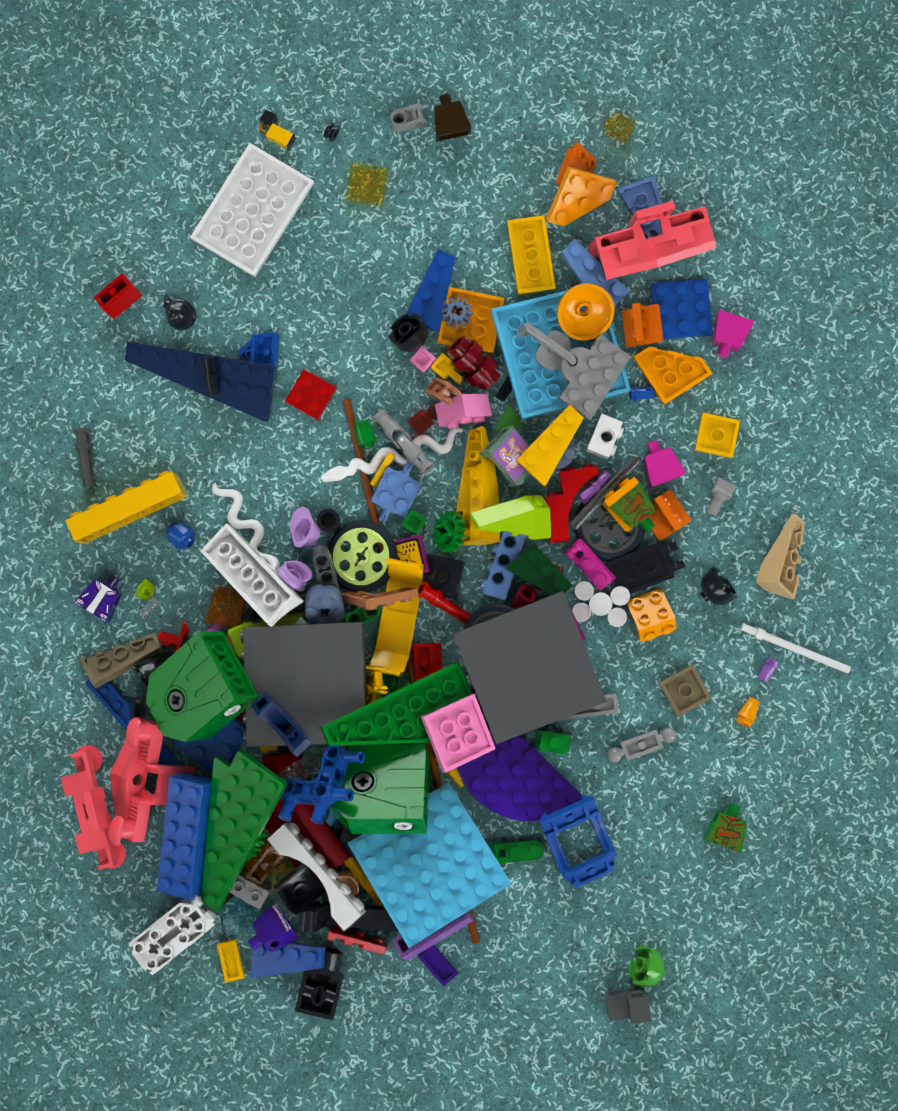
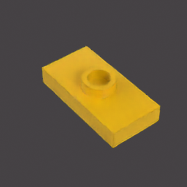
M237 938L217 943L225 983L245 978Z

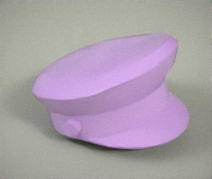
M285 561L283 566L277 569L280 578L296 591H304L305 585L312 578L311 569L300 561Z

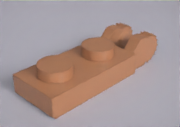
M435 377L424 390L428 396L445 402L450 406L454 403L450 398L452 393L458 397L461 394L451 383Z

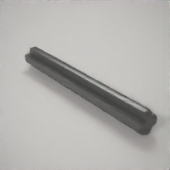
M632 456L569 523L570 526L577 530L606 500L604 496L611 490H615L640 464V461L635 456Z

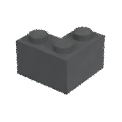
M630 986L629 990L621 991V988H611L609 992H605L607 1015L610 1021L630 1019L631 1023L651 1021L649 997L644 988Z

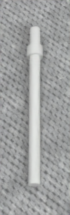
M745 623L741 626V631L754 635V638L762 641L764 639L847 674L850 672V666L769 634L760 627L754 628Z

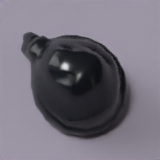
M167 295L164 296L163 306L168 323L177 330L189 329L196 320V311L193 305L185 299L177 298L171 300Z

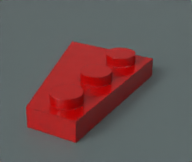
M332 926L327 940L334 941V938H339L343 944L349 946L357 943L364 950L383 955L388 945L384 943L385 940L377 936H374V938L367 937L366 933L360 930L353 932L346 929L343 931L340 926Z

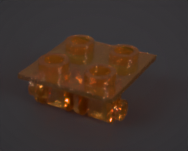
M215 587L204 622L230 626L231 629L241 625L240 621L241 616L244 615L242 612L245 611L246 600L236 589Z

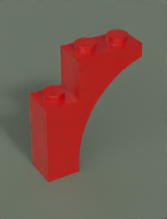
M586 464L581 466L582 469L565 467L563 471L559 472L561 495H558V492L547 493V496L544 497L550 508L551 537L549 538V544L570 540L568 517L571 504L580 488L599 475L598 466L593 467V464Z

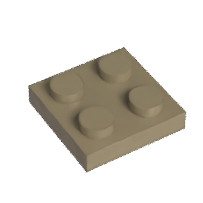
M693 664L659 682L677 717L712 699Z

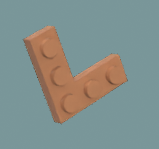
M405 587L378 594L364 591H350L341 594L343 602L349 605H357V608L364 607L365 610L377 609L378 605L392 606L396 601H412V598L418 597V589Z

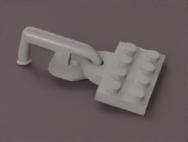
M525 323L518 327L516 331L519 337H525L528 334L541 343L535 353L536 361L547 370L560 369L562 377L568 382L558 399L567 406L571 405L587 420L592 419L631 357L602 335H598L590 349L584 347L572 349L570 339L556 330L545 335L530 323Z

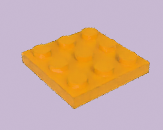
M449 287L446 302L449 303L450 297L456 301V297L460 296V302L466 298V305H472L470 311L473 312V316L469 317L471 319L470 323L464 321V328L458 324V328L454 329L453 323L448 327V321H442L438 343L451 346L457 339L464 336L468 337L470 341L475 339L483 347V353L493 354L497 333L490 311L493 308L503 306L505 298ZM454 310V314H457V316H459L460 312Z

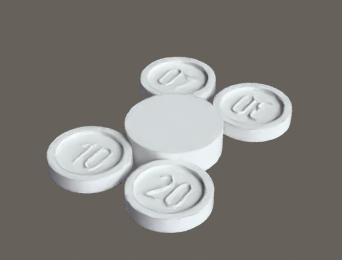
M583 581L576 585V597L583 601L590 599L589 606L585 603H578L573 607L572 612L577 621H587L592 611L598 616L608 614V621L614 627H620L625 624L627 620L626 612L621 608L612 609V602L622 606L629 601L630 593L625 587H615L611 592L610 598L606 593L594 594V588L589 582Z

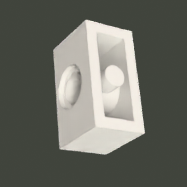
M601 414L586 451L606 460L609 456L613 457L617 448L614 445L616 438L620 439L624 428L621 427L623 422ZM601 434H609L611 441L604 442Z

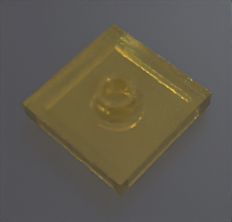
M351 163L346 201L383 206L389 169Z

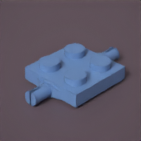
M406 462L403 471H395L389 467L386 468L370 500L383 509L378 520L386 523L390 513L406 518L422 483L414 480L409 475L414 466L413 464Z

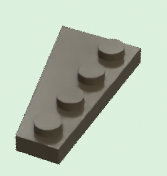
M152 633L134 639L130 644L124 646L120 644L114 646L112 650L106 652L102 650L96 652L95 656L89 658L84 656L79 659L93 687L97 689L132 669L140 661L162 652L164 648L156 634Z

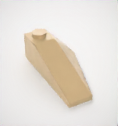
M792 514L762 562L756 583L765 591L789 599L795 598L800 576L795 575L796 564H801L797 548L803 544L804 521L797 514Z

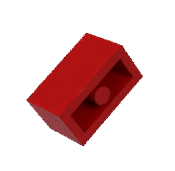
M122 273L94 296V299L110 317L115 319L143 295L135 284Z

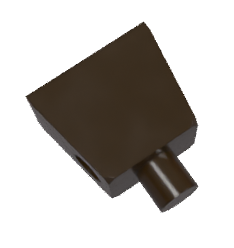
M450 94L441 95L439 97L441 105L434 107L436 142L471 135V125L461 102H452Z

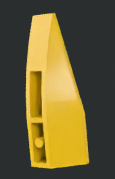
M483 426L471 429L468 432L457 502V512L463 516L462 520L466 521L463 526L467 528L464 531L466 538L462 539L463 545H488L500 542V533L478 530L469 516L472 512L499 504L494 462L490 458L484 459L479 454L489 444L487 433Z

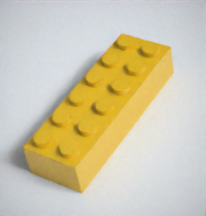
M164 471L158 474V478L154 480L147 479L142 481L139 487H129L123 490V494L117 497L116 495L107 497L105 499L106 502L102 504L95 503L88 506V510L82 513L80 511L69 515L70 518L65 521L74 541L86 544L188 497L180 477L172 471Z

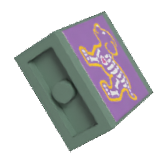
M513 426L505 427L479 454L484 459L490 458L509 480L506 484L508 487H518L525 482V477L529 473L516 460L528 449L529 445Z

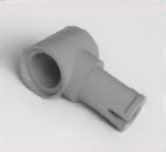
M720 477L716 479V485L711 490L713 498L706 513L714 517L717 516L723 502L731 498L736 488L735 484Z

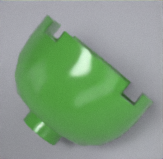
M641 945L635 949L638 953L635 962L631 958L628 974L630 978H633L632 984L651 987L656 985L664 976L665 964L663 957L657 950Z

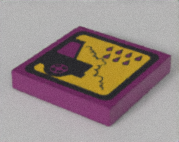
M419 534L394 541L397 548V560L424 564L423 574L430 572L422 535Z

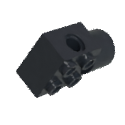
M325 947L324 967L304 971L295 1012L329 1020L334 1019L344 975L339 972L343 955L342 951Z

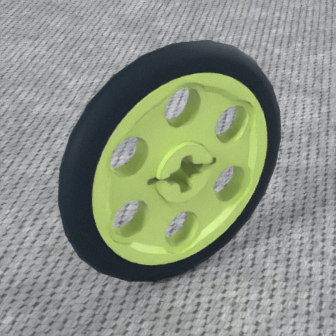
M354 521L344 525L333 535L328 545L339 585L349 591L371 592L379 589L390 579L388 563L385 562V559H398L397 548L389 532L382 526L370 521ZM361 532H365L368 535L365 543H360L358 540V535ZM344 541H349L351 544V549L348 552H344L341 549ZM378 542L382 543L384 547L381 553H376L373 549L374 545ZM365 552L364 556L366 557V560H361L359 562V556H357L358 553ZM343 560H347L350 563V568L347 571H343L340 568ZM379 561L382 563L383 568L380 572L376 573L373 570V564ZM360 570L366 574V578L363 581L356 579V573Z

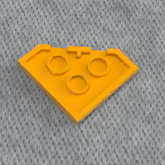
M568 166L546 220L561 226L568 225L609 201L617 181Z
M649 346L633 357L649 384L653 386V390L663 405L713 374L703 358L683 355V353L665 351Z

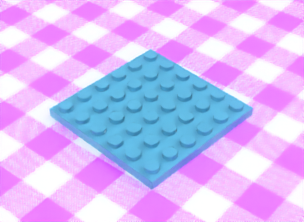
M568 290L493 308L490 311L521 420L566 409L568 406L558 398L568 382L562 377L560 369L550 371L536 361L535 353L541 343L528 334L525 337H519L516 333L517 328L525 323H530L545 335L553 330L559 331L570 339L572 349L576 347L590 349L596 338L587 341L573 339L560 327L557 309L561 298ZM582 306L580 311H584L586 306ZM611 323L602 336L618 347ZM623 368L605 398L631 391L625 368Z
M449 782L429 794L427 834H362L348 842V846L408 948L416 945L511 885L505 872Z

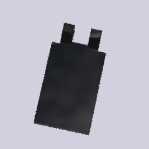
M661 541L606 562L609 570L616 577L614 579L615 586L625 587L630 594L674 578L673 571L685 567L683 560L672 564L668 553L678 549L676 542L662 546Z

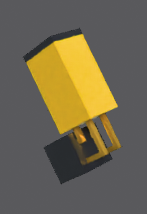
M265 109L260 118L259 131L266 134L268 140L290 150L296 139L295 135L275 125L277 120L276 114ZM264 125L269 129L268 132L262 129Z

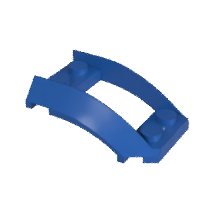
M581 795L582 800L549 815L544 812L540 820L563 879L570 881L577 888L612 872L615 865L614 858L617 856L597 809L594 797ZM589 819L604 853L569 868L556 834Z

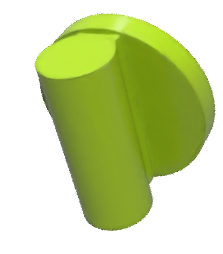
M145 578L137 587L134 595L142 600L150 599L155 593V586Z

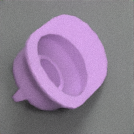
M298 508L293 513L289 525L294 546L298 548L302 546H318L321 529L313 521L311 513L307 508Z

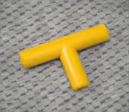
M388 452L371 480L370 485L373 487H377L386 468L395 457L393 453Z

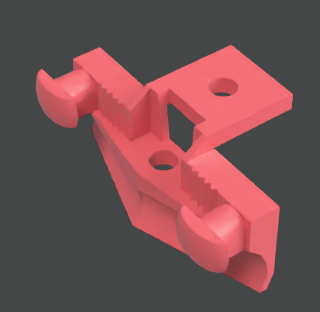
M674 201L636 211L629 220L630 228L595 237L594 242L589 243V252L595 258L599 257L605 278L608 280L658 268L716 249L706 207L669 216L675 210ZM660 219L662 235L646 239L640 224Z
M142 717L133 718L129 722L126 730V740L110 772L115 817L110 823L108 833L109 839L114 845H120L121 838L131 842H144L151 805H166L169 777L181 772L194 775L195 767L189 765L158 764L163 735L156 722ZM148 772L158 774L155 795L145 789ZM138 774L139 780L133 784V778Z

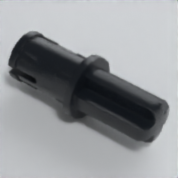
M205 357L203 360L207 395L220 394L217 378L219 375H217L215 358Z

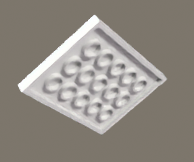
M249 143L190 238L251 276L256 277L311 190L314 181Z

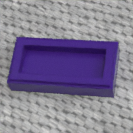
M435 945L418 955L419 959L443 987L458 974L457 970Z

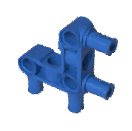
M338 745L327 746L321 760L320 772L316 779L313 781H304L301 778L285 780L288 785L282 795L283 804L278 817L285 821H291V816L297 803L315 805L310 820L317 824H323L328 807L337 802V800H353V790L341 787L348 763L362 764L365 760L364 752L350 751L348 748Z

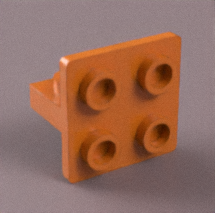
M575 142L573 148L567 149L556 184L560 186L568 166L593 173L597 159L579 142Z
M641 303L632 304V309L622 311L627 348L663 342L659 304L643 306Z
M672 490L666 491L651 501L655 507V512L649 515V518L655 524L651 530L659 541H662L691 521Z

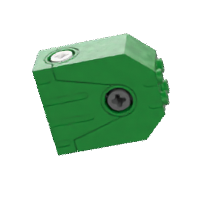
M198 632L149 675L146 704L150 708V713L153 715L163 736L188 742L210 739L254 703L259 696L255 692L239 659H237L233 648L226 639L224 632Z
M409 744L351 745L348 749L350 751L364 752L365 760L362 764L348 763L341 788L353 790L354 798L352 801L337 800V802L332 804L329 809H332L334 816L351 834H427L430 759L426 744H410V746Z

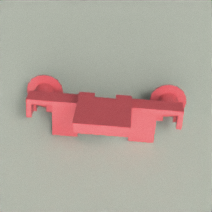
M83 746L76 753L70 754L71 758H74L78 773L60 777L65 796H73L81 829V833L75 835L79 854L97 850L100 861L98 870L117 868L124 862L126 850L123 844L114 845L109 839L108 832L112 820L110 813L108 814L104 788L98 787L95 772L98 771L103 762L102 754L94 746Z

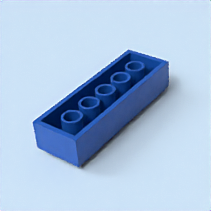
M185 772L169 777L157 891L190 901L194 899L195 895H201L212 779Z

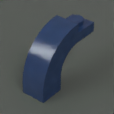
M264 692L251 705L257 716L280 735L296 757L311 744L308 738L309 735L304 728L267 692Z

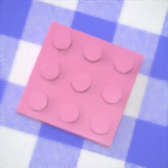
M471 694L421 717L442 773H446L496 749L475 694Z

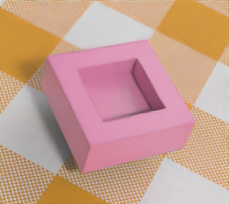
M421 347L410 359V362L423 374L436 361V358L424 347Z

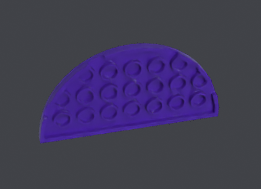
M485 722L487 728L490 729L488 722ZM521 735L496 744L495 740H492L496 748L495 750L457 767L462 783L475 800L491 812L511 820L523 822L540 821L544 812L549 815L582 800V794Z

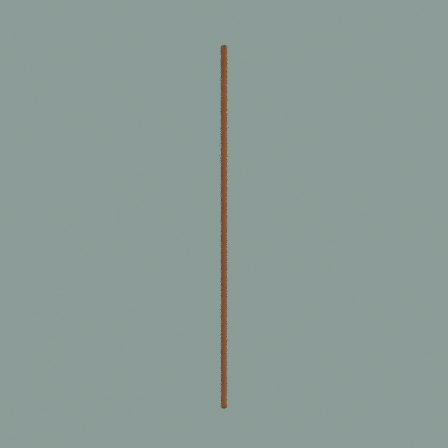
M345 399L343 404L356 458L365 461L362 447L358 446L353 431V424L356 422L350 399ZM359 470L371 522L380 525L376 505L370 501L373 493L369 476ZM378 542V551L381 553L384 547L382 543ZM410 652L406 668L411 684L414 682L413 660ZM425 743L429 754L435 789H438L443 785L438 764L435 760V752L431 743ZM471 909L470 913L474 919L473 911ZM474 919V921L468 924L472 944L480 942Z

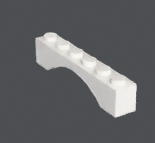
M291 822L283 824L267 839L280 855L289 856L301 861L318 876L328 894L331 916L343 931L349 928L366 912L363 903L359 899H355L351 894L349 886L339 880L337 872L328 867L325 863V858L312 848L313 844L301 835L300 829L296 824Z

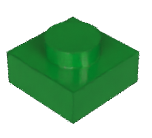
M411 509L400 526L416 536L427 519Z

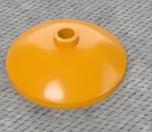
M591 283L579 284L569 289L561 298L557 309V318L562 330L571 338L581 341L597 338L598 335H602L609 328L614 317V303L609 293L604 288ZM582 306H586L584 311H580Z

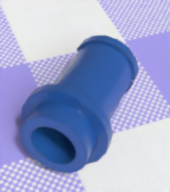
M633 386V388H630V400L637 401L638 399L654 398L653 386L644 388Z

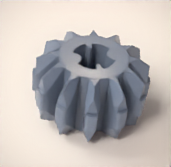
M460 296L456 297V301L450 297L449 303H443L446 309H441V314L444 315L442 321H448V327L453 323L454 329L458 328V324L464 328V321L466 323L471 322L469 317L473 316V312L470 311L472 305H466V298L460 302ZM454 310L460 312V315L454 314Z

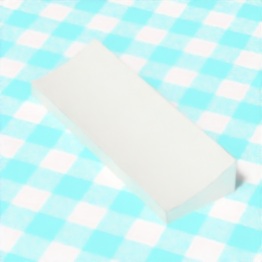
M226 523L202 548V554L269 626L272 627L286 613L304 602L241 534Z

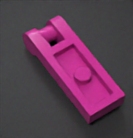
M578 539L574 542L573 547L565 550L567 557L577 564L600 591L616 578L583 540ZM579 551L583 552L584 555L582 557L578 554Z

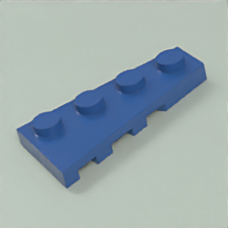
M440 249L437 250L406 313L408 316L416 313L422 318L427 328L438 333L440 332L443 317L441 309H444L443 303L447 299L455 256Z
M291 942L274 952H269L264 945L255 951L252 949L250 978L321 969L325 963V947Z

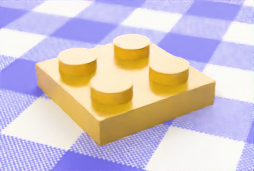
M702 413L694 451L733 458L740 420Z

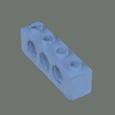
M501 531L500 542L495 543L492 553L496 554L494 561H489L486 570L490 572L488 579H483L481 589L484 590L483 595L505 601L514 575L505 570V568L520 556L526 535L519 534L517 537L512 536L511 532ZM507 537L515 540L513 547H507L504 544V540ZM502 555L509 558V563L505 566L498 562V558ZM496 573L503 576V582L500 584H496L492 580L493 575Z

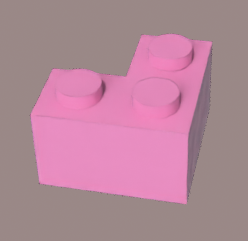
M460 394L459 397L451 398L454 402L451 406L445 402L435 404L439 427H447L448 429L458 428L460 423L468 424L474 421V424L483 423L485 418L492 416L488 394Z

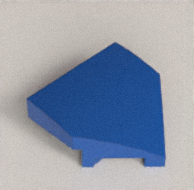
M253 334L252 339L244 347H241L238 352L247 361L276 365L277 372L279 334Z

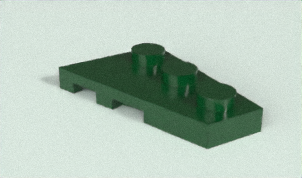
M535 543L505 568V570L519 576L521 579L535 585L550 595L563 591L565 594L573 586Z

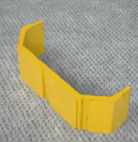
M391 558L385 559V562L388 563V575L390 576L386 592L405 587L418 589L423 583L424 564ZM414 597L409 602L396 601L392 606H383L376 648L370 665H367L365 669L400 677L404 675L411 652L421 597Z

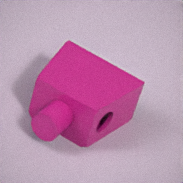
M719 310L715 317L712 344L720 346L717 356L727 359L730 350L738 351L754 321Z
M657 440L647 444L650 455L643 458L649 488L686 474L670 447L661 450Z

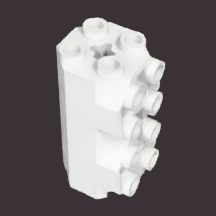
M195 895L191 901L183 899L128 944L130 947L133 945V951L131 952L141 967L145 970H152L150 974L153 975L216 925V918L219 915L203 904L201 895Z

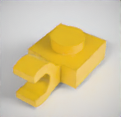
M442 353L430 368L442 379L446 380L450 377L455 383L460 385L464 381L463 377L450 364L451 359Z

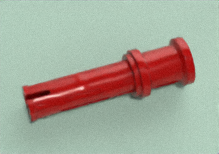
M426 581L419 586L418 597H423L429 601L431 606L440 607L463 624L469 620L471 614L445 598L440 590L433 589Z

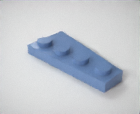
M654 176L618 188L632 214L636 211L662 204ZM660 219L640 224L647 238L662 235Z
M576 239L561 252L562 257L573 274L577 276L580 284L591 283L604 288L611 296L614 307L628 294L629 290L616 278L606 280L602 264Z

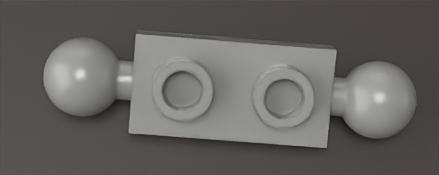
M668 727L663 729L661 734H658L657 729L624 740L620 742V749L612 747L607 751V759L610 762L616 763L621 760L622 756H625L626 761L662 749V742L672 743L676 739V732Z

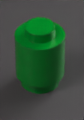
M362 420L353 424V431L358 446L364 449L374 447L377 439L371 423L368 420Z

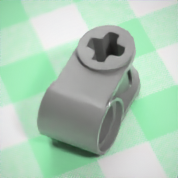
M417 103L394 110L390 116L392 130L403 132L425 126L427 120L422 113V104ZM402 119L403 122L398 124L395 123L394 120Z

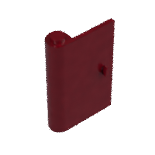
M281 796L265 826L271 836L283 824L291 822L299 827L300 833L304 838L310 840L313 844L312 848L325 858V863L329 868H337L351 857V854L325 819L323 824H317L310 820L313 815L314 805L297 803L294 807L291 821L280 819L278 816L283 804ZM287 856L295 868L302 864L301 861ZM312 871V873L314 874V876H315L316 879L318 880V879H319L318 876Z

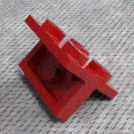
M183 621L179 635L160 630L157 638L161 640L160 644L172 647V644H176L174 654L183 646L181 645L183 638L187 639L190 627L187 626V622Z

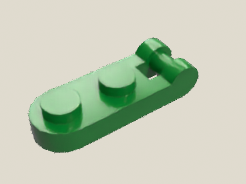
M538 840L489 844V848L499 864L537 860L544 853L543 845ZM505 849V856L500 857L499 850Z

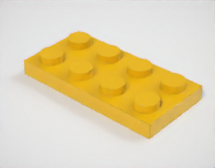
M545 215L507 220L518 296L555 291L556 287Z

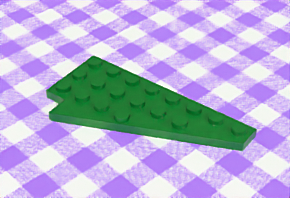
M455 662L321 726L320 730L327 746L431 743L421 717L471 695L472 691L460 663Z
M243 750L237 752L231 764L220 755L214 758L201 900L214 913L219 912L288 785L286 781Z

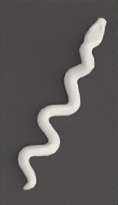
M460 427L450 429L446 442L443 445L438 444L433 438L425 434L415 437L413 443L419 447L425 444L438 454H446L453 446L456 433L463 432ZM383 447L374 455L370 463H366L360 458H353L348 467H334L321 475V479L323 482L339 481L346 476L354 475L357 469L365 474H373L378 470L388 452L395 455L393 460L402 467L409 460L394 448Z
M214 483L212 491L215 495L234 499L228 512L227 520L229 524L235 529H254L255 533L249 544L277 572L280 566L277 557L261 553L257 550L264 536L262 524L254 519H237V514L243 503L242 494L235 489H219L217 484Z

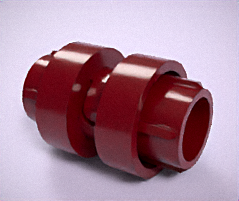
M462 336L447 351V354L451 357L450 364L458 372L464 370L467 372L464 379L472 387L478 386L480 389L487 390L500 377V372L496 369L497 362L489 354L481 355L483 347L475 339L470 341L468 337Z

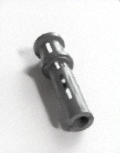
M91 428L74 429L73 432L76 434L77 440L75 448L79 451L82 485L83 487L95 485L91 458L93 444L90 442L89 434Z

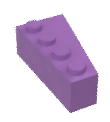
M468 911L411 948L407 947L400 934L393 940V943L401 959L408 961L471 923L474 919L470 911Z

